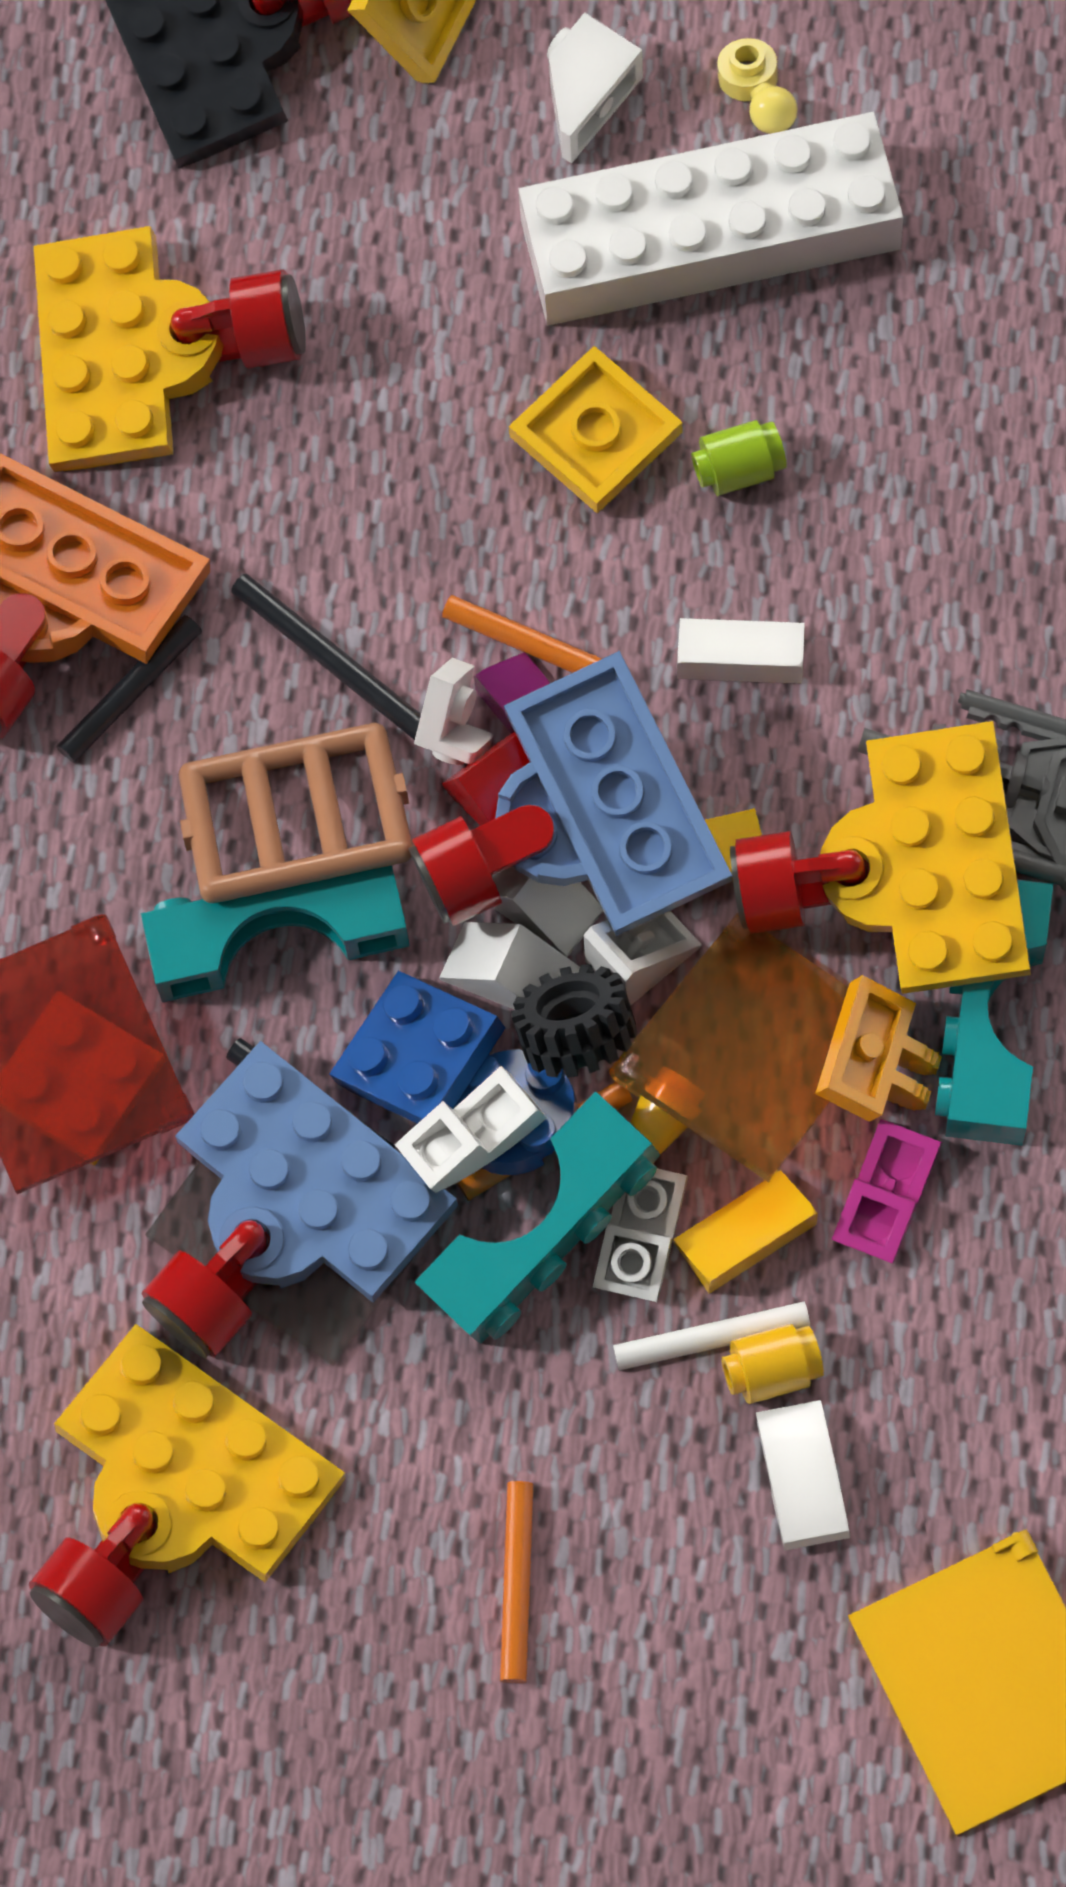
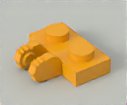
M864 975L851 981L815 1094L869 1122L882 1116L887 1100L913 1111L926 1110L932 1091H929L928 1087L917 1083L916 1080L896 1070L898 1065L918 1074L936 1075L942 1056L939 1055V1052H935L934 1049H929L927 1045L907 1036L916 1003Z

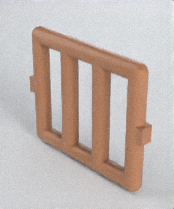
M379 723L360 725L187 762L179 770V781L186 819L180 820L186 851L192 850L200 895L208 903L228 901L407 862L412 857L408 848L412 847L413 844L404 809V804H409L403 773L396 774L387 731ZM365 750L385 841L348 848L329 758ZM304 763L323 854L285 862L267 771ZM243 776L260 867L223 875L206 784Z

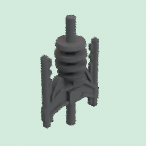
M967 689L965 693L961 692L958 703L962 704L961 709L968 711L966 718L981 723L986 720H993L997 723L998 728L1007 730L1009 727H1016L1020 730L1021 735L1038 740L1023 742L1020 751H1017L1012 766L1000 762L1015 868L1017 873L1059 885L1062 890L1066 891V719ZM934 723L931 730L944 729L946 724ZM864 728L857 752L868 755L867 740L893 736ZM997 739L998 753L1000 755L1003 741Z

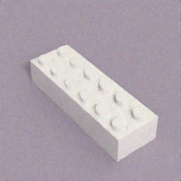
M874 111L518 188L521 223L547 326L901 249L903 214Z

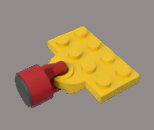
M151 226L34 246L48 461L54 472L88 469L173 455L169 399L194 394L211 383L210 375L218 362L241 358L244 366L249 369L298 361L301 354L305 353L306 334L300 296L293 276L291 274L287 275L284 269L231 278L229 298L210 302L198 288L179 280H160L157 240Z
M993 721L867 740L866 746L874 802L851 810L832 826L818 857L798 860L791 831L736 839L735 846L730 847L732 878L742 928H748L750 934L805 926V909L832 905L850 925L867 932H893L902 994L1031 975Z
M135 1324L54 1423L55 1431L103 1466L95 1481L93 1497L94 1520L96 1521L102 1541L95 1549H92L76 1539L64 1538L29 1582L30 1596L46 1616L77 1640L91 1647L107 1646L143 1601V1596L134 1582L144 1569L168 1570V1574L193 1564L213 1545L266 1583L344 1482L345 1472Z

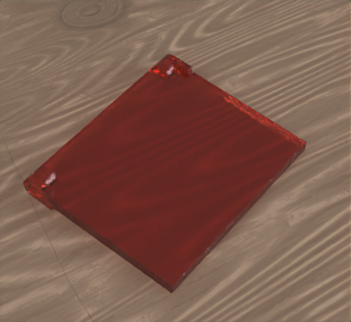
M106 914L89 918L71 926V929L0 959V1157L17 1195L158 1133L163 1134L182 1126L195 1114L186 1093L183 1092Z

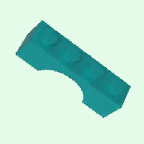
M392 865L218 903H208L203 899L191 902L189 898H171L158 903L152 911L140 913L154 980L162 1003L224 989L229 967L238 951L253 937L278 927L296 926L317 931L335 943L348 960L410 947Z
M1017 880L1031 967L1043 964L1047 945L1053 884ZM1006 979L949 988L950 994L961 995L959 1017L946 1016L942 1054L953 1055L954 1064L952 1078L939 1077L935 1116L947 1117L945 1137L1023 1146L1027 1129L1033 1066L1015 1057L1001 1044L993 1031L988 1014V1003L993 993Z
M596 1091L550 1138L558 1156L561 1177L556 1201L547 1217L529 1233L506 1242H482L459 1234L415 1281L437 1305L480 1344L489 1336L494 1340L503 1336L521 1315V1310L517 1306L534 1288L542 1292L552 1285L566 1268L567 1263L563 1258L580 1240L584 1244L594 1240L605 1229L612 1218L608 1210L625 1192L629 1196L637 1194L656 1173L657 1167L653 1163L661 1154L647 1138Z

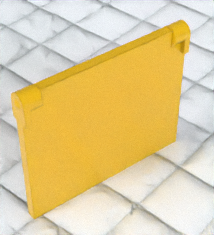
M1027 1529L1014 1532L1011 1536L992 1544L991 1547L848 1615L860 1643L956 1836L1066 1784V1607Z

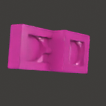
M880 1119L859 1176L853 1182L831 1240L893 1264L943 1142Z

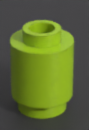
M753 420L699 437L700 450L691 453L694 470L700 486L704 488L712 485L717 496L774 479V472L787 468L782 440L773 421L760 425L757 420Z

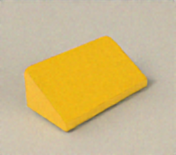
M780 1170L674 1238L673 1243L710 1294L817 1225L818 1213L806 1197Z

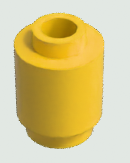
M792 1324L731 1340V1355L724 1356L721 1359L724 1376L731 1394L742 1393L748 1404L809 1388L810 1380L824 1376L820 1349L810 1326L795 1329Z

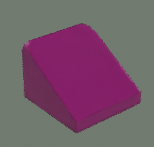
M525 652L489 666L474 675L476 692L510 733L514 729L505 713L504 705L550 684L548 679Z

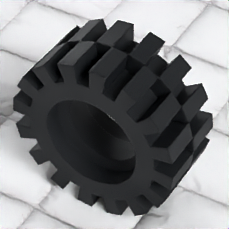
M581 965L578 973H572L570 966L559 969L561 976L554 979L547 973L539 977L541 986L537 987L529 984L523 989L525 997H516L513 1003L515 1010L511 1011L512 1020L527 1064L531 1063L534 1071L540 1073L545 1069L547 1076L557 1078L561 1070L564 1069L567 1078L578 1077L579 1068L587 1067L590 1074L600 1070L598 1062L605 1060L611 1065L619 1059L617 1050L627 1052L632 1046L630 1038H636L637 1029L625 986L617 973L611 975L610 969L602 966L595 973L592 965Z

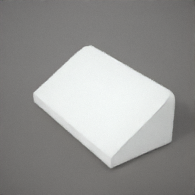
M680 618L677 679L802 684L805 623Z

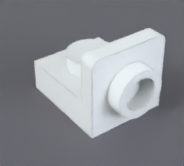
M451 658L430 676L414 744L432 750V754L443 762L456 765L472 764L491 747L494 735L466 724L474 708L477 695L476 690L470 688L475 666L455 658Z

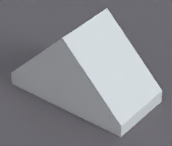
M509 867L492 876L503 902L493 908L514 923L523 925L566 957L570 955L589 927L595 923L603 912L600 903L580 882L567 886L542 884L520 873L514 867Z
M671 911L618 936L615 935L608 920L590 926L583 935L586 964L592 965L594 973L601 966L609 968L611 975L617 973L625 986L630 1005L636 1002L702 945Z
M464 922L439 979L514 1009L513 1003L516 997H525L523 989L529 984L537 987L541 986L539 977L549 973L553 979L561 976L559 969L569 966L572 973H578L580 966L521 924Z

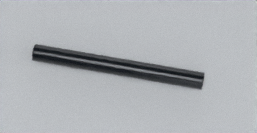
M247 573L241 575L236 580L231 589L232 594L415 740L421 717L419 711Z

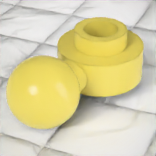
M752 38L739 39L728 44L718 57V80L721 89L733 99L751 101L750 117L753 124L760 131L771 134L788 130L796 120L797 103L788 90L776 86L778 68L777 56L774 50L767 43ZM744 61H752V62H754V63L749 64V65L741 64V62H744Z

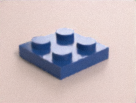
M398 970L329 1075L336 1084L418 1124L442 1101L452 1109L454 1108L506 1027L498 1016Z

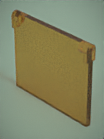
M736 913L722 930L719 937L635 1038L629 1050L623 1052L619 1059L611 1066L609 1074L622 1087L637 1097L643 1096L769 1182L831 1103L816 1095L815 1092L848 986L768 932L750 934L748 928H742L739 913Z

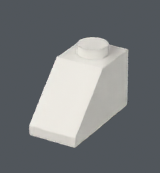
M586 13L579 18L571 29L565 27L560 30L551 42L547 52L550 85L562 158L571 164L643 78L642 49Z

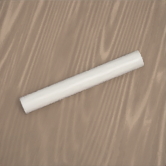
M799 1302L613 1345L618 1370L620 1371L729 1346L731 1340L792 1324L795 1329L810 1326V1320L805 1302Z

